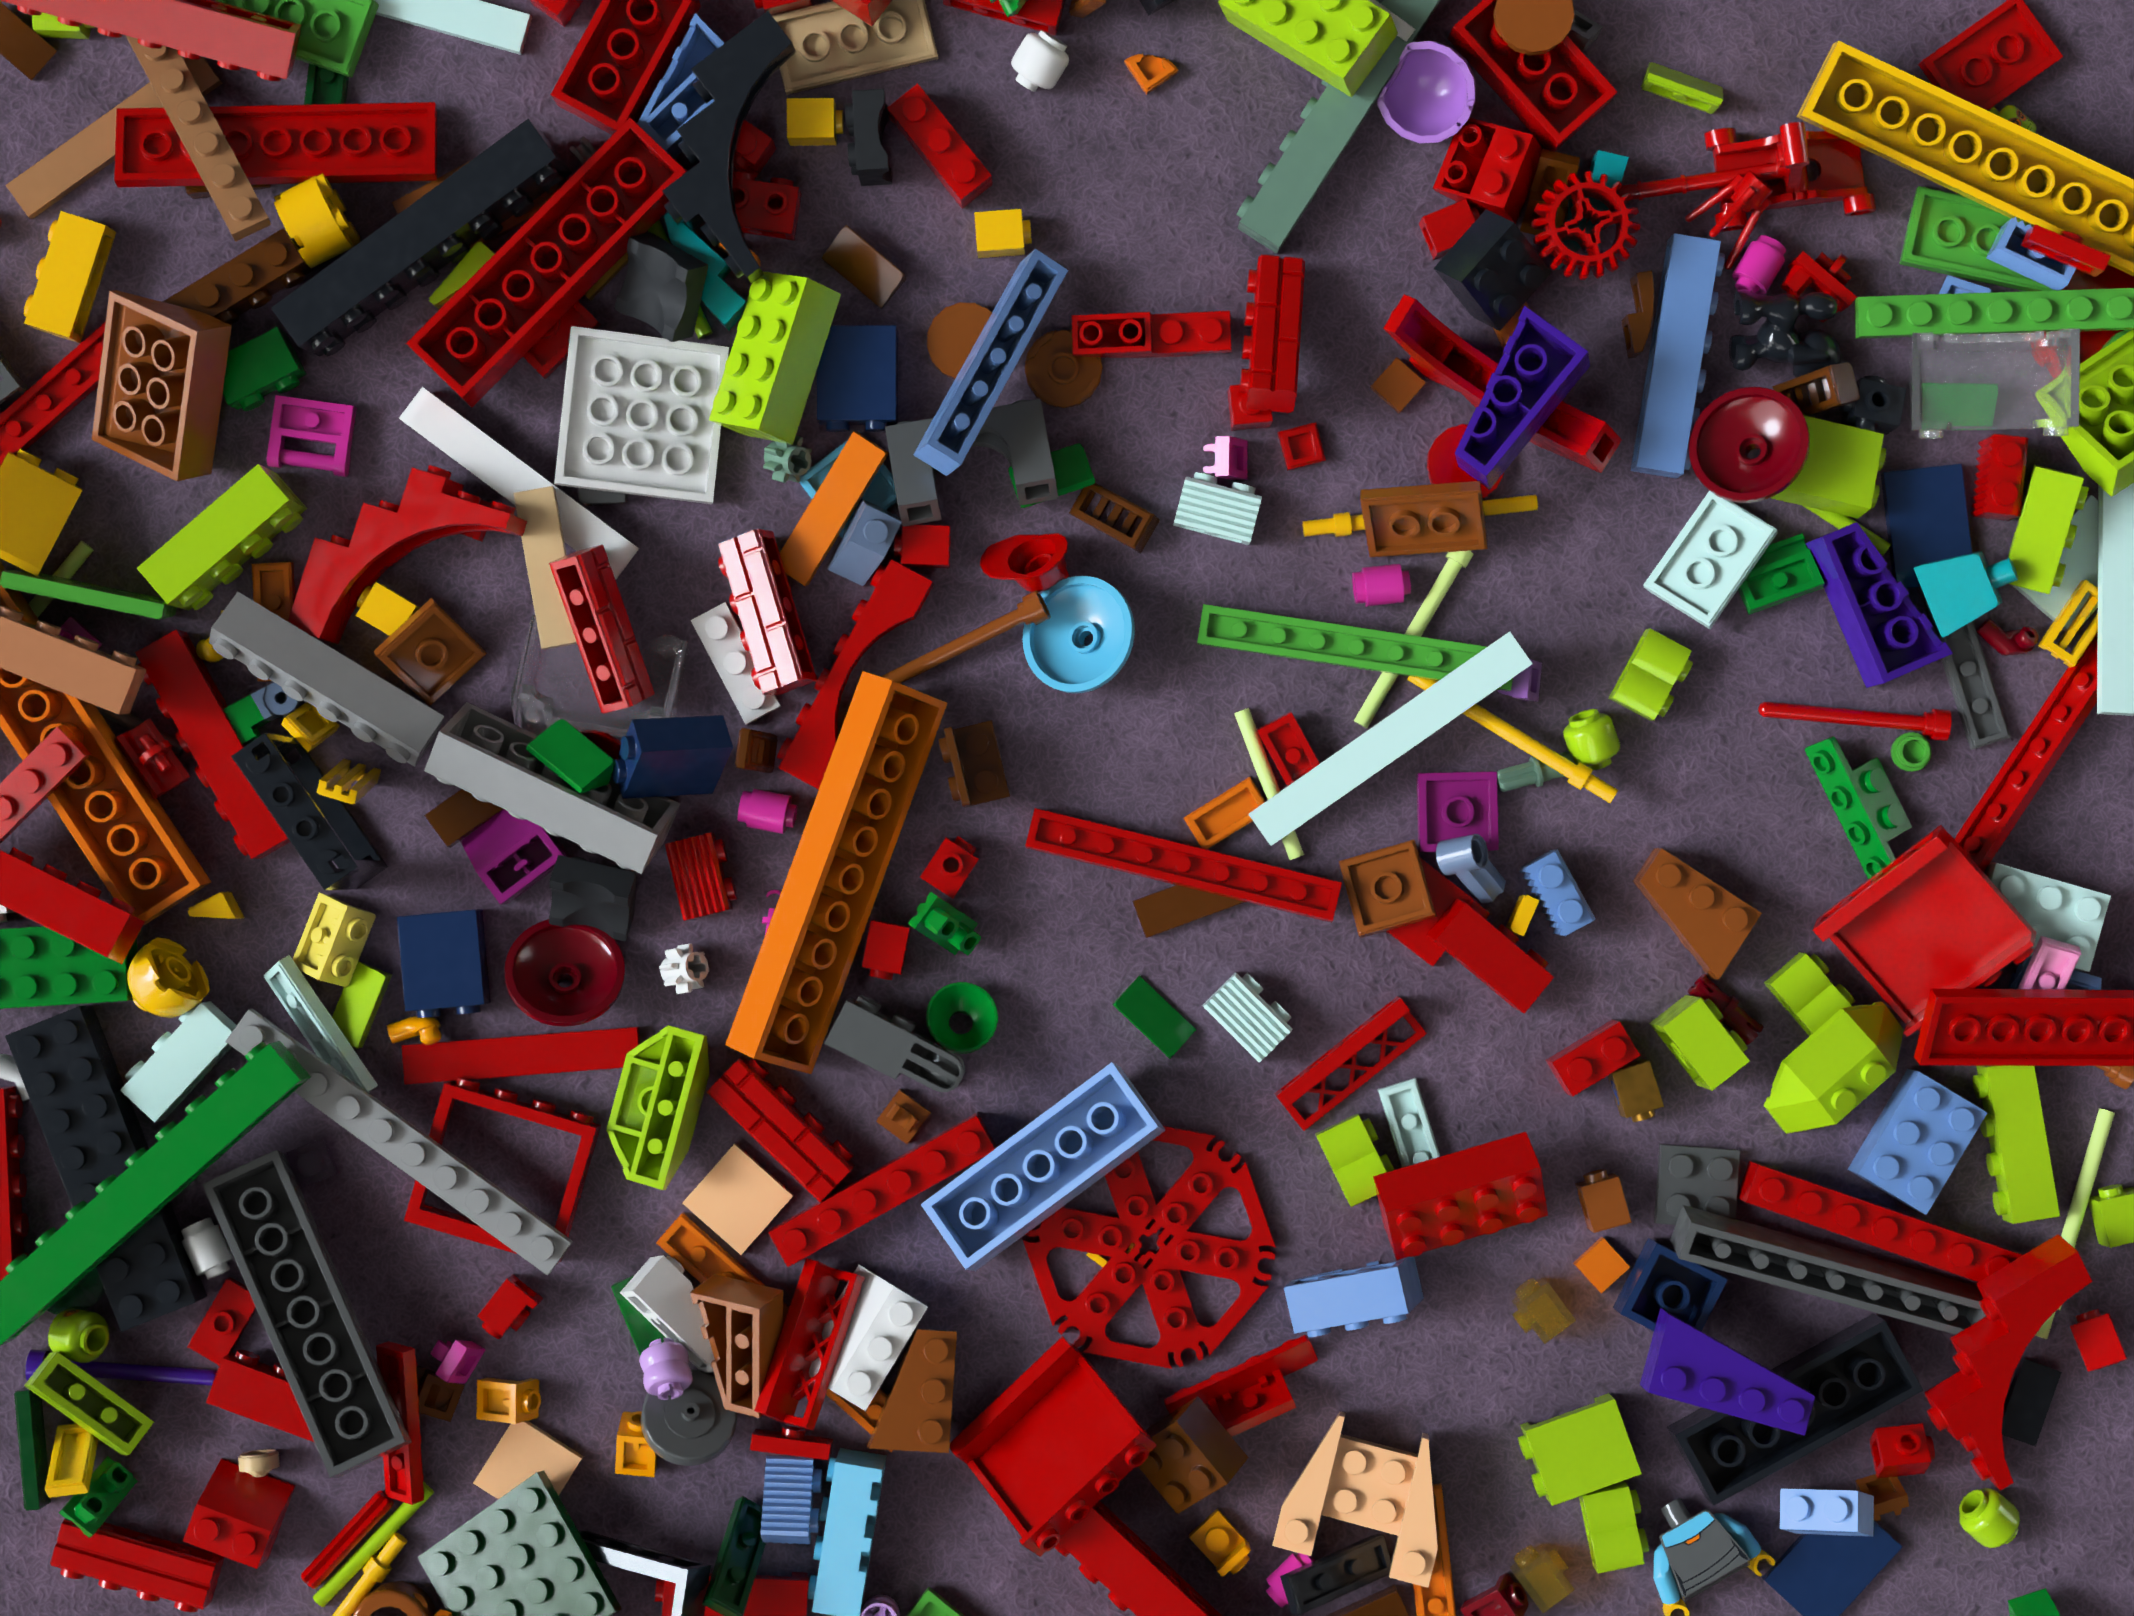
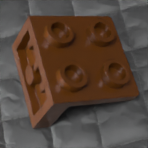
M992 720L957 729L952 727L944 728L945 737L938 740L943 761L945 763L952 762L955 774L953 777H948L953 801L961 800L962 806L966 808L1010 797Z

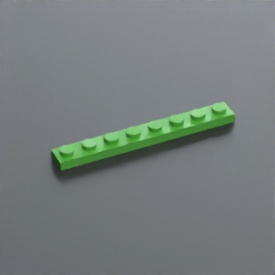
M2134 288L1857 297L1855 299L1856 339L2134 330Z
M1203 604L1197 641L1198 645L1437 681L1487 647ZM1513 678L1497 690L1511 691Z

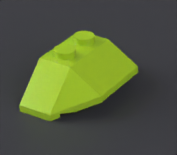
M1881 1001L1874 1002L1872 1005L1841 1008L1782 1060L1772 1084L1770 1097L1766 1098L1764 1107L1786 1134L1837 1124L1896 1072L1904 1029L1888 1007Z
M668 1025L626 1054L606 1131L615 1153L624 1168L622 1170L627 1180L666 1190L687 1155L709 1078L706 1035Z

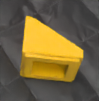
M219 892L188 908L189 910L187 911L189 916L245 918L232 892Z

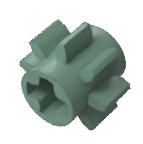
M796 436L793 445L773 441L764 448L765 464L763 468L774 471L772 480L782 483L790 480L799 483L800 476L804 475L811 468L810 453L812 449L801 446L803 437Z

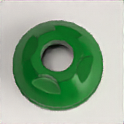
M966 982L951 983L938 990L931 998L926 1012V1024L932 1039L942 1049L956 1054H968L984 1047L993 1037L998 1023L997 1007L989 993L975 984ZM958 1013L966 1014L972 1021L971 1030L965 1034L953 1032L949 1026L950 1018Z

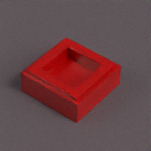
M1316 422L1277 433L1287 471L1326 461Z

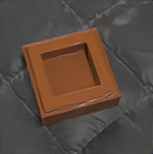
M1396 357L1371 385L1370 389L1399 414L1426 382Z

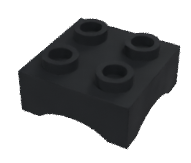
M884 89L852 90L853 103H845L850 137L855 136V142L848 143V161L852 176L858 175L861 186L892 184V170L889 166L888 154L882 147L883 132L889 121L888 104H885Z
M651 232L629 237L626 249L628 253V270L624 284L617 295L614 309L624 315L648 323L658 330L662 337L671 342L693 337L709 265Z
M558 855L550 878L552 901L549 924L561 927L587 925L604 931L613 939L626 942L634 918L636 873L622 869L619 866L609 867L592 863L581 857Z

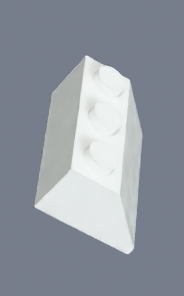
M858 1265L854 1273L865 1277L828 1389L866 1411L928 1307L873 1272ZM848 1283L845 1286L839 1298L837 1299V1301L844 1297ZM832 1319L824 1325L822 1331L823 1340L832 1333L834 1327ZM819 1357L811 1363L809 1369L811 1377L819 1372L821 1366Z

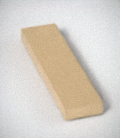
M549 486L513 493L517 516L527 521L521 538L541 649L546 650L577 644L549 565L550 562L567 555L555 488Z

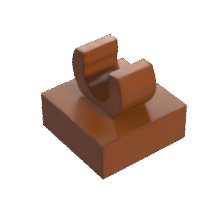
M899 1089L876 1122L908 1144L931 1111Z
M1876 1474L1855 1480L1857 1491L1874 1496V1520L1876 1522L1881 1521L1880 1515L1893 1511L1897 1516L1901 1514L1902 1508L1909 1507L1908 1495L1898 1477L1877 1478Z

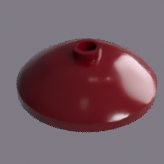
M1763 387L1740 388L1727 392L1715 399L1697 418L1689 440L1690 462L1700 482L1716 496L1739 503L1762 501L1785 490L1802 471L1810 449L1809 428L1797 405L1782 393ZM1751 450H1761L1758 457L1754 459L1748 458Z
M549 919L541 921L529 927L514 941L505 961V982L513 1002L527 1016L552 1026H576L598 1018L615 1003L624 984L625 963L618 944L604 931L587 925L561 927L549 924ZM563 980H569L572 983L569 987H561L559 985Z

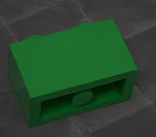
M275 327L228 352L223 396L229 406L237 410L242 408L243 411L255 409L265 402L264 396L275 390L278 393L288 392L300 384L299 378L307 375L287 334L283 330Z

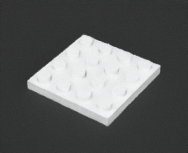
M571 326L554 485L712 504L721 425L709 421V417L713 408L714 398L718 393L725 371L729 347L681 340L671 342L665 338Z

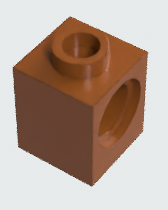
M1600 1169L1584 1174V1181L1575 1183L1588 1230L1596 1233L1632 1223L1619 1176L1614 1173L1607 1174L1606 1169Z

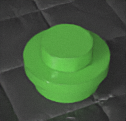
M1914 732L1904 733L1893 742L1891 757L1894 764L1901 770L1908 772L1918 771L1924 768L1930 761L1931 746L1928 740L1921 734Z

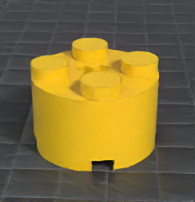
M323 173L273 197L275 199L274 205L291 239L294 238L299 247L304 246L298 252L311 269L352 249L361 242L351 221L348 222L343 214L346 211V207L336 189H332Z

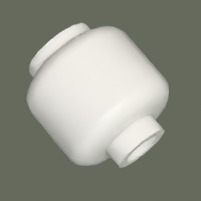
M1042 29L1039 34L1028 33L1011 61L1013 69L1019 73L1015 80L1033 92L1038 87L1052 89L1069 63V56L1065 52L1067 45Z

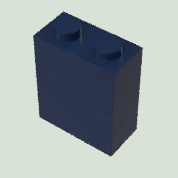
M831 325L817 368V421L819 425H826V431L848 432L850 431V425H865V431L886 432L885 426L898 423V330L896 325Z
M724 715L632 719L626 736H623L621 739V749L617 759H614L615 766L612 772V779L614 783L619 784L622 798L713 794L733 749Z
M482 909L397 917L405 1012L417 1011V1018L441 1016V1008L456 1007L457 1014L481 1012L480 1005L491 1003Z

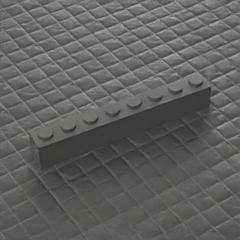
M1685 1205L1682 1206L1670 1239L1679 1259L1955 1335L1986 1317L1979 1304L1983 1297L1976 1285Z

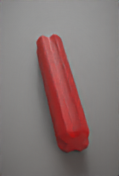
M381 1490L375 1493L301 1573V1579L313 1589L320 1586L392 1508L393 1500L386 1497V1494Z

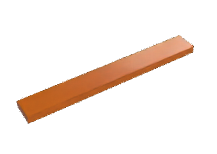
M684 1213L674 1221L656 1242L657 1245L677 1260L701 1284L712 1275L717 1274L765 1286ZM784 1302L783 1325L789 1310V1306ZM879 1388L868 1408L864 1411L830 1389H827L826 1395L867 1432L873 1433L884 1402L887 1399V1393Z

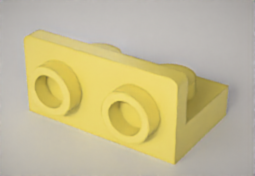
M319 892L294 954L293 961L300 971L317 980L343 987L349 986L376 915Z

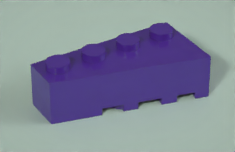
M1525 305L1518 318L1519 322L1505 345L1502 358L1486 385L1484 396L1479 406L1476 407L1455 451L1458 467L1477 481H1480L1489 490L1590 367L1589 353L1585 348Z
M1857 522L1805 543L1807 548L1810 549L1825 583L1823 587L1866 688L1886 683L1953 654L1946 642L1942 643L1931 629L1933 625L1924 613L1920 614L1907 596L1909 592L1902 582H1897L1887 569V562Z
M1660 1308L1640 1381L1642 1388L1651 1394L1805 1436L1815 1400L1813 1394Z

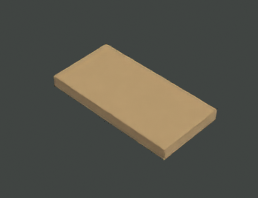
M892 0L873 26H870L833 1L772 15L790 39L796 51L780 67L786 95L938 59L925 0Z

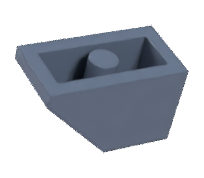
M861 498L827 569L864 586L884 559L902 521L897 515Z

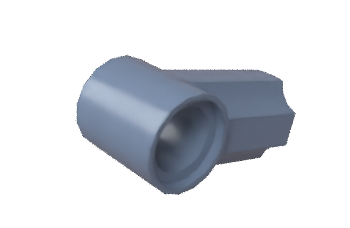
M1472 834L1442 840L1437 844L1436 859L1442 873L1445 875L1456 874L1470 893L1482 904L1493 902L1500 893L1504 892L1506 880L1489 861L1488 849L1481 835Z

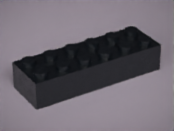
M1871 1314L1771 1369L1815 1396L1805 1436L1706 1408L1696 1410L1667 1426V1429L1704 1497L1712 1505H1716L1924 1390L1886 1321L1875 1314Z

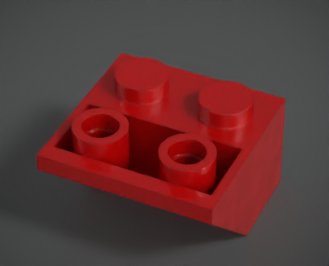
M1469 117L1463 127L1453 136L1433 189L1456 202L1467 199L1469 207H1476L1481 214L1487 209L1516 224L1531 187L1540 152L1543 148L1532 134Z

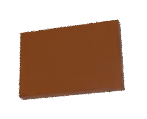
M1480 481L1363 489L1360 492L1369 557L1488 549Z

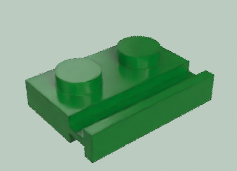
M1803 533L1769 545L1744 580L1738 591L1748 615L1823 589L1825 583L1810 549L1805 544Z

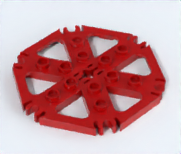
M1162 1125L1165 1131L1153 1140L1188 1147L1193 1153V1161L1157 1204L1138 1150L1105 1175L1119 1217L1063 1206L1041 1222L1037 1228L1025 1234L1030 1237L1039 1236V1241L1023 1239V1243L1052 1325L1054 1326L1055 1322L1063 1315L1067 1317V1319L1060 1323L1058 1333L1062 1335L1068 1327L1075 1326L1080 1331L1079 1337L1073 1343L1076 1348L1084 1344L1087 1336L1092 1338L1089 1345L1082 1350L1084 1353L1173 1369L1168 1359L1169 1352H1174L1173 1357L1179 1368L1184 1366L1181 1353L1186 1348L1193 1349L1199 1361L1203 1359V1351L1198 1344L1201 1341L1207 1346L1210 1356L1260 1298L1269 1285H1261L1253 1282L1255 1277L1263 1281L1271 1280L1272 1274L1260 1271L1258 1263L1263 1258L1275 1260L1276 1255L1270 1250H1259V1246H1272L1274 1248L1276 1246L1246 1161H1244L1239 1169L1232 1172L1231 1168L1239 1163L1241 1156L1236 1152L1230 1160H1221L1218 1154L1225 1144L1222 1139L1216 1141L1211 1151H1209L1207 1146L1216 1135ZM1233 1187L1240 1192L1252 1227L1251 1233L1246 1239L1239 1240L1188 1230L1222 1189ZM1152 1219H1154L1155 1221L1152 1223V1225L1149 1228H1147L1146 1226L1150 1223ZM1163 1227L1164 1229L1159 1233V1238L1156 1241L1159 1247L1158 1251L1148 1250L1146 1253H1142L1137 1260L1134 1259L1140 1253V1248L1142 1247V1242L1139 1240L1140 1236L1144 1234L1150 1237ZM1172 1234L1173 1237L1165 1244V1240ZM1134 1243V1247L1127 1253V1248ZM1061 1247L1109 1256L1108 1262L1075 1299L1065 1300L1060 1297L1047 1263V1255L1050 1250ZM1151 1258L1152 1262L1145 1269L1143 1266ZM1180 1270L1231 1279L1238 1283L1240 1287L1238 1298L1214 1325L1203 1326L1197 1321ZM1141 1284H1143L1160 1333V1339L1153 1347L1112 1341L1105 1333L1107 1323Z

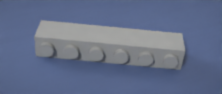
M238 591L211 627L209 643L213 645V649L219 655L227 659L235 658L245 664L248 670L257 678L273 681L281 686L285 694L297 701L304 700L316 707L318 713L325 719L332 722H337L338 720L351 728L352 733L360 740L368 743L374 742L386 749V753L397 762H407L415 767L441 728L444 719L442 714Z

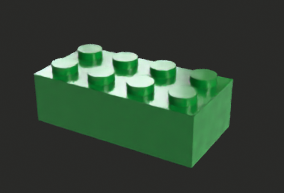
M45 926L0 929V1009L133 1000L128 986L127 973L132 959L138 953L137 938L124 962L120 964Z

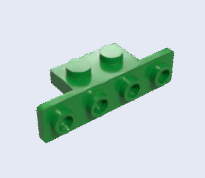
M1832 736L1806 747L1805 752L1867 878L1870 879L1896 859L1888 841L1912 828V825L1878 757L1851 769L1837 739Z

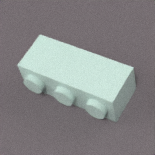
M211 1001L202 1002L192 1010L181 1015L178 1020L182 1024L172 1034L168 1031L154 1043L152 1049L155 1053L147 1062L139 1061L125 1075L128 1082L120 1091L154 1122L165 1120L232 1048L225 1041L237 1025Z

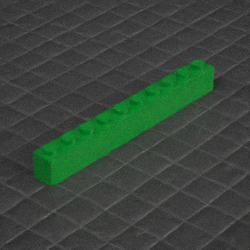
M263 1041L245 1055L248 1062L238 1071L232 1068L223 1074L215 1082L218 1089L208 1098L203 1094L189 1104L185 1109L188 1115L180 1123L176 1124L172 1121L163 1127L155 1135L158 1142L148 1151L143 1147L135 1152L125 1162L128 1169L118 1177L112 1174L95 1188L98 1195L88 1204L83 1200L68 1211L65 1215L68 1222L59 1230L52 1227L35 1241L38 1248L29 1256L23 1253L7 1265L5 1270L9 1274L0 1281V1346L17 1338L311 1078L281 1041L269 1043L268 1045Z

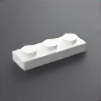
M726 602L690 620L746 725L781 707L775 695H763L762 691L755 686L751 676L752 668H754L751 654L742 645L740 638L741 629Z

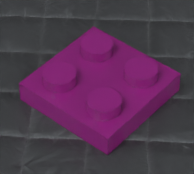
M1497 772L1416 774L1418 852H1436L1437 844L1440 841L1472 834H1479L1483 837L1488 851L1499 850Z

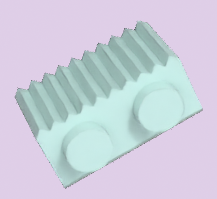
M1195 472L1194 478L1186 477L1173 526L1249 545L1262 496L1255 495L1256 488L1233 482L1232 488L1216 484L1218 478Z
M1235 972L1202 1006L1260 1063L1293 1030L1287 1024L1292 1017L1276 1001L1269 1006L1259 996L1264 989L1248 973L1241 978Z

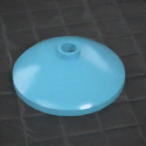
M1073 576L1060 580L1053 587L1041 593L1051 618L1038 625L1034 623L1026 625L1024 623L1022 639L1024 654L1033 673L1048 686L1066 693L1089 692L1102 687L1112 680L1128 660L1135 636L1133 614L1125 597L1114 586L1104 580L1091 576ZM1092 634V643L1085 646L1084 640L1086 636Z

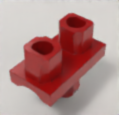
M1802 251L1787 266L1790 271L1780 285L1785 292L1797 298L1808 286L1816 292L1829 294L1837 301V312L1845 310L1857 298L1856 295L1844 286L1852 277L1841 268L1848 259L1843 253L1833 261L1823 252L1813 260Z
M151 719L115 738V743L154 799L189 780L190 775L172 751L173 746L168 740L163 738Z

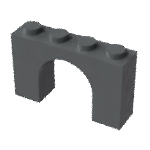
M1018 400L1012 404L993 407L971 447L981 446L994 449L1009 461L1014 473L1019 506L1058 499L1041 400ZM933 418L919 421H902L896 425L885 426L897 504L903 527L942 520L936 490L938 470L913 455Z

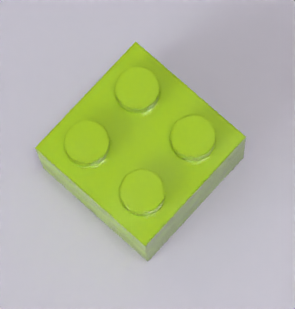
M1685 995L1649 1024L1696 1085L1713 1091L1750 1062L1743 1053L1748 1047L1734 1030L1729 1032L1722 1026L1719 1020L1723 1018V1015L1709 998L1704 1000L1702 997Z

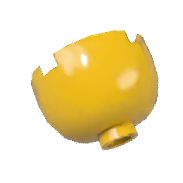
M157 937L144 945L131 961L127 980L132 999L141 1010L156 1016L166 1018L181 1016L198 1006L209 993V981L203 967L197 960L191 966L187 959L182 956L187 950L180 944L170 939Z

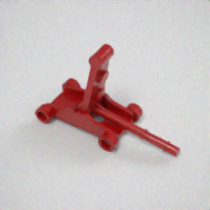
M1804 122L1784 124L1780 126V134L1743 142H1737L1735 128H1721L1708 131L1704 134L1707 151H1713L1715 172L1690 176L1680 175L1677 178L1643 183L1637 181L1636 184L1621 186L1617 192L1620 197L1630 193L1632 194L1631 200L1638 199L1639 201L1648 197L1676 193L1687 194L1689 191L1716 187L1719 192L1730 184L1738 174L1744 177L1751 170L1762 180L1780 178L1777 185L1770 186L1773 192L1767 198L1772 203L1765 210L1843 201L1845 216L1863 215L1876 211L1875 195L1868 193L1867 186L1864 183L1860 147L1827 131H1805ZM1809 160L1815 162L1819 167V176L1814 181H1808L1807 165L1810 164ZM1735 191L1719 202L1720 213L1715 215L1716 224L1735 203L1731 199ZM1741 209L1720 232L1744 229L1747 223L1746 211Z

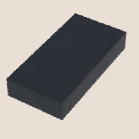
M2021 1357L2004 1403L2002 1435L2036 1447L2062 1372Z

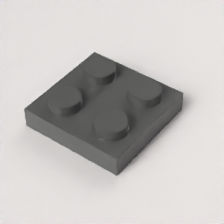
M1659 1144L1654 1223L1676 1225L1683 1205L1736 1219L1740 1150Z

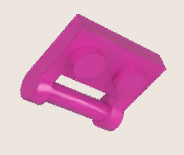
M275 395L267 451V465L276 468L290 465L333 471L334 476L347 477L349 474L350 452L357 408L352 405ZM285 438L336 444L335 454L332 456L285 449Z

